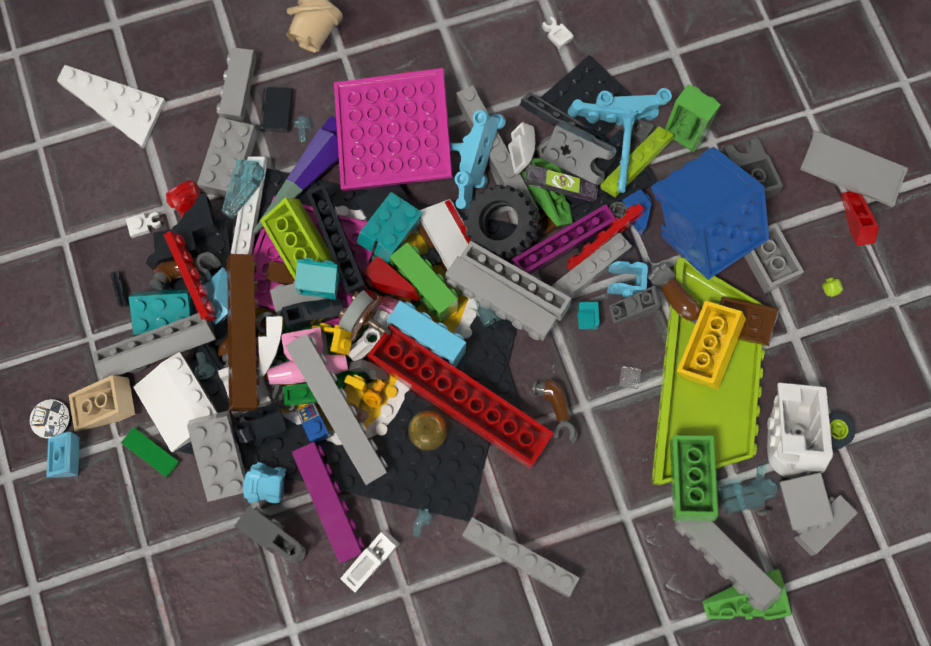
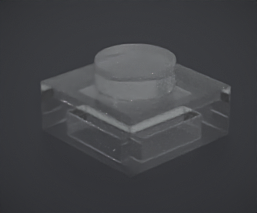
M622 366L619 387L638 389L641 369Z

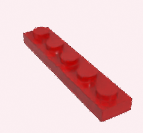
M639 203L636 206H630L625 211L626 215L621 219L619 217L611 223L612 227L607 231H601L592 244L591 242L587 243L578 256L574 255L567 261L569 263L566 265L568 270L571 271L619 232L621 234L645 213L644 208Z
M171 231L164 234V237L201 319L209 322L217 319L214 313L216 311L215 307L207 297V289L200 282V274L191 262L193 261L191 254L185 249L183 237Z

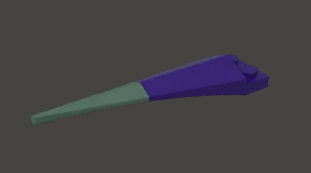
M331 116L323 127L319 128L263 217L285 197L295 199L310 184L339 161L337 122L334 117ZM259 221L254 229V235L263 228L261 221Z

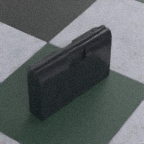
M264 87L260 131L289 133L293 98L292 88Z
M400 185L374 187L354 199L355 204L367 222L391 192L404 201L409 202V198Z

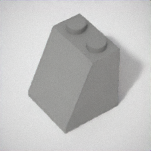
M821 473L778 483L792 530H797V533L810 531L809 527L817 525L818 529L830 526L829 522L834 521Z

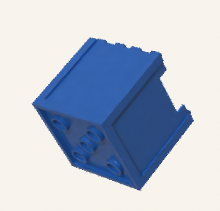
M714 146L703 152L696 160L686 163L680 170L677 169L663 181L660 180L651 186L655 198L662 205L665 226L661 225L662 239L707 280L769 240L764 186Z

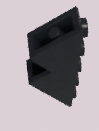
M202 193V195L196 198L193 206L183 214L180 222L171 229V232L180 234L183 237L185 249L191 254L192 258L201 254L197 238L218 232L211 200L206 193ZM166 239L162 240L157 250L147 258L146 264L152 270L161 262L175 260Z

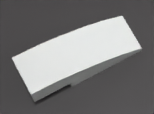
M523 122L511 133L512 142L508 145L514 174L516 175L530 163L535 149L534 127Z
M266 316L267 335L259 336V376L265 375L275 357L281 337L282 316Z
M386 530L381 532L340 579L354 592H357L400 543Z

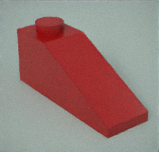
M852 191L842 192L841 197L849 231L856 246L875 244L879 226L864 197Z
M375 258L362 270L365 276L364 280L370 288L374 286L380 292L413 300L420 299L416 289L383 259Z

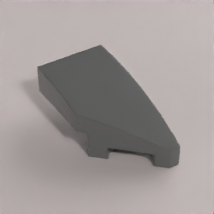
M266 379L265 384L268 387L271 399L274 402L277 401L279 407L295 412L298 405L285 406L283 386L281 384H270L269 380Z

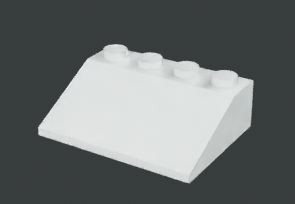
M180 352L163 361L133 387L172 453L191 441L187 428L189 420L218 413L188 361Z

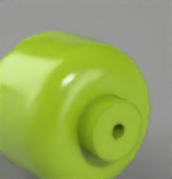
M833 277L825 279L826 282L822 284V288L827 296L833 297L841 294L843 287L840 279H833Z

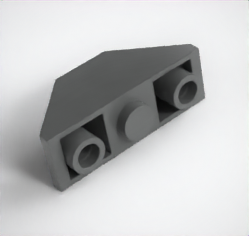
M650 287L609 305L613 324L642 319L656 313L661 305L657 287Z

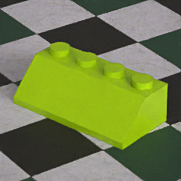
M285 197L260 220L295 281L298 259L310 258L315 260V262H334L328 247L299 199Z

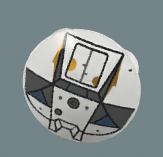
M45 400L39 403L30 415L32 430L43 438H51L64 433L69 423V409L57 400Z

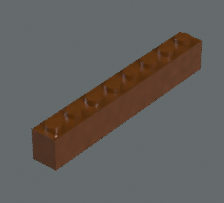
M230 253L227 258L229 411L253 412L260 404V395L257 394L256 387L259 386V375L256 374V367L259 366V356L256 355L259 339L258 336H255V329L258 328V318L255 317L258 300L254 294V291H257V280H254L257 262L254 261V255Z

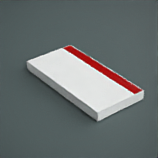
M450 199L420 210L423 212L420 221L447 270L456 257L462 255L471 240L467 237L465 232L467 228L464 226V222Z

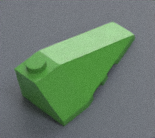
M542 158L531 159L530 163L520 172L531 196L557 227L573 224L570 205L566 202L565 198L567 190L546 184L547 170L564 174L562 169Z
M780 570L764 572L782 590L781 597L766 611L762 612L760 609L756 610L748 602L749 598L744 593L741 595L734 587H731L702 601L707 619H732L734 616H745V619H752L753 616L764 617V620H772L792 615Z

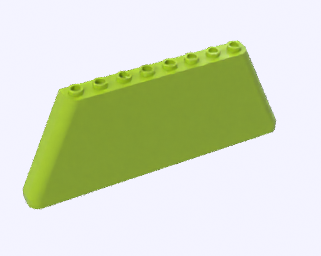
M676 258L673 269L675 279L701 307H703L705 301L720 304L721 297L763 305L715 276L707 280L685 258ZM671 305L669 306L652 472V484L663 485L671 482L670 441L673 435L714 436L715 469L751 459L757 452V444L754 443L759 429L758 424H756V417H759L760 405H757L762 392V388L759 386V379H762L763 368H760L761 361L764 359L765 350L762 349L760 344L738 340L718 390L683 379L677 370L696 324L681 317Z

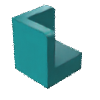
M579 302L577 307L578 329H598V302Z

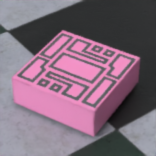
M386 295L378 309L391 314L399 301Z

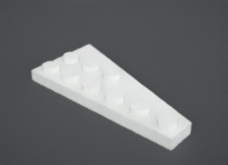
M64 65L57 79L58 83L144 149L165 104L164 98Z

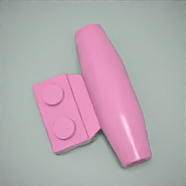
M320 327L281 334L284 354L290 361L267 370L270 384L306 382L285 345L307 334L308 337L313 336L318 345L315 349L318 355L321 354L324 344ZM324 355L328 362L325 365L328 372L332 370L334 374H338L348 370L346 355Z

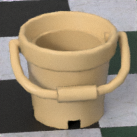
M298 0L299 6L287 9L289 15L295 16L286 35L292 42L296 39L300 43V47L314 53L316 51L319 52L334 26H337L343 19V15L337 7L327 0Z

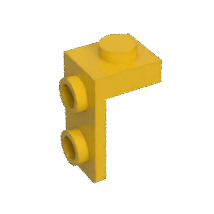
M320 323V326H312V329L320 327L321 332L334 334L331 351L349 356L352 332L339 325H335L334 328H331L332 325Z
M355 374L353 377L347 375L344 381L346 384L344 392L348 398L345 401L348 406L353 405L356 411L368 387L364 383L363 378Z

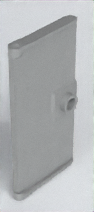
M818 131L813 132L800 170L893 208L908 171L907 167Z

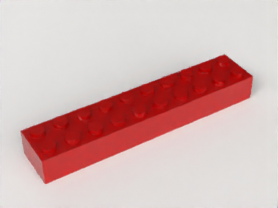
M389 325L387 329L392 331L391 334L384 333L367 355L369 362L378 366L387 374L531 470L554 433L394 326Z

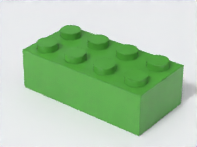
M688 84L676 100L665 130L674 134L673 140L690 151L695 152L706 137L721 104L715 98L708 97L702 93L699 88Z
M407 242L389 256L391 267L416 289L421 303L438 322L442 323L458 310V295L452 288L448 289L444 284V278L439 273L436 275L432 271V265L428 260H423L419 256L421 255L419 250L414 245L411 247Z
M673 435L670 441L673 521H715L718 517L714 436Z

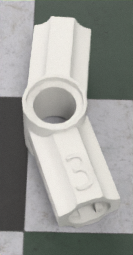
M378 309L373 319L387 328V319L390 314ZM369 326L363 336L351 346L349 357L353 361L363 360L382 334ZM371 335L378 337L374 343L368 342V338Z

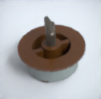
M364 290L360 293L355 292L350 300L352 303L348 309L345 307L341 311L339 326L352 332L351 342L362 333L367 325L378 330L382 335L384 333L391 334L392 331L373 319L382 303L383 296L373 300Z

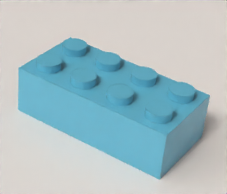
M399 301L387 319L388 326H394L456 367L466 352L464 337L458 333L452 334L440 322L438 324L433 322L428 314L424 312L419 313L409 302L403 303Z

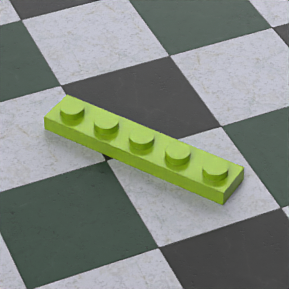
M659 126L629 155L626 186L674 139V134ZM620 165L601 184V189L615 198L620 193L618 192Z

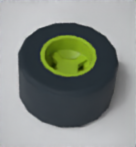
M839 412L830 413L829 423L832 450H837L852 442L856 429L853 421L847 415Z

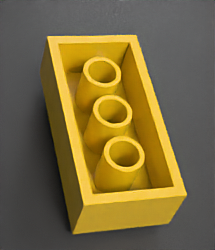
M704 302L677 370L683 379L719 389L746 320L743 312L712 302Z

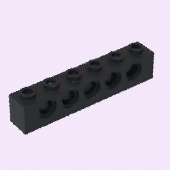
M324 184L307 191L334 263L338 266L339 275L346 293L352 298L355 292L369 291L329 191Z

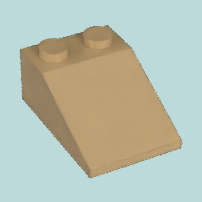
M111 375L69 394L75 432L119 422L135 415L129 378Z

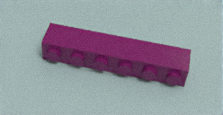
M605 204L513 258L510 264L531 275L598 235L601 231L612 227L611 223L616 218Z
M313 442L293 451L294 459L339 564L363 553L362 549L365 548L361 537L357 538L354 532L357 527L354 520L348 518L346 512L349 509L345 500L341 501L338 493L341 490L338 483L332 481L330 475L333 472L329 463L325 464L323 460L325 453L322 446H317V443Z

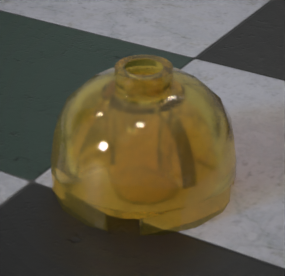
M425 410L419 412L409 423L408 433L410 440L421 450L430 451L437 449L447 437L445 420L434 411Z

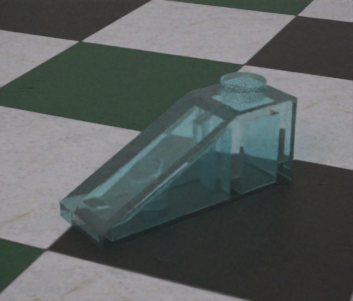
M236 160L221 211L228 218L233 219L260 187L261 180L264 178V168L258 162Z

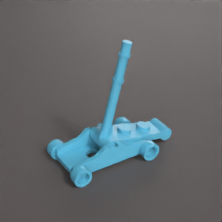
M661 88L656 95L613 97L610 92L602 91L597 96L595 104L583 103L581 100L576 99L568 109L569 116H583L590 123L604 120L624 126L618 192L623 193L626 190L633 123L642 118L651 121L658 116V107L667 104L672 98L671 92L666 88Z
M477 110L473 115L474 126L471 132L463 138L464 143H450V150L459 151L461 155L460 172L455 176V182L459 188V198L456 200V206L459 209H471L469 203L472 200L473 186L484 188L488 183L484 171L497 129H502L506 122L504 116L500 114L489 116L488 112Z

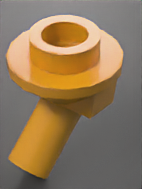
M379 380L373 390L368 389L363 394V400L368 406L377 407L381 404L382 397L379 394L385 383Z

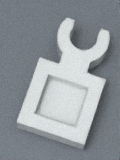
M553 17L549 18V22L552 25H547L543 22V30L550 32L548 33V38L559 49L573 40L571 32L563 24L557 26L556 20Z
M154 212L146 218L143 213L127 218L126 222L130 236L135 238L150 233V227L160 228L162 226L160 221L153 222L155 218H159V214Z

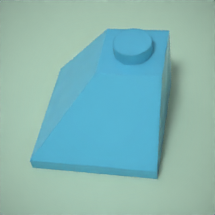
M221 268L204 285L208 292L207 297L216 310L214 313L217 319L212 321L215 325L223 322L228 317L227 271L224 268Z

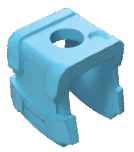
M617 261L609 266L608 272H611V274L635 275V286L625 283H613L608 286L607 293L622 294L623 297H630L646 290L648 266L645 263L635 262L629 264L626 261Z
M261 462L253 464L250 471H247L244 479V498L248 500V503L260 502V500L280 503L284 496L286 468H272Z

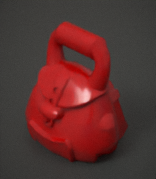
M185 181L166 193V202L171 208L176 209L181 218H183V214L193 206L201 190L194 181Z

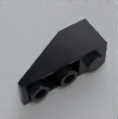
M340 297L336 298V300L307 301L282 307L289 332L337 319L343 310Z

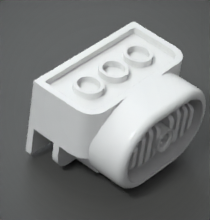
M778 383V395L774 399V407L767 423L769 463L778 474L790 479L804 477L811 472L823 473L833 457L826 387Z

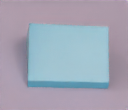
M65 432L48 438L47 477L78 476L80 437L72 432Z

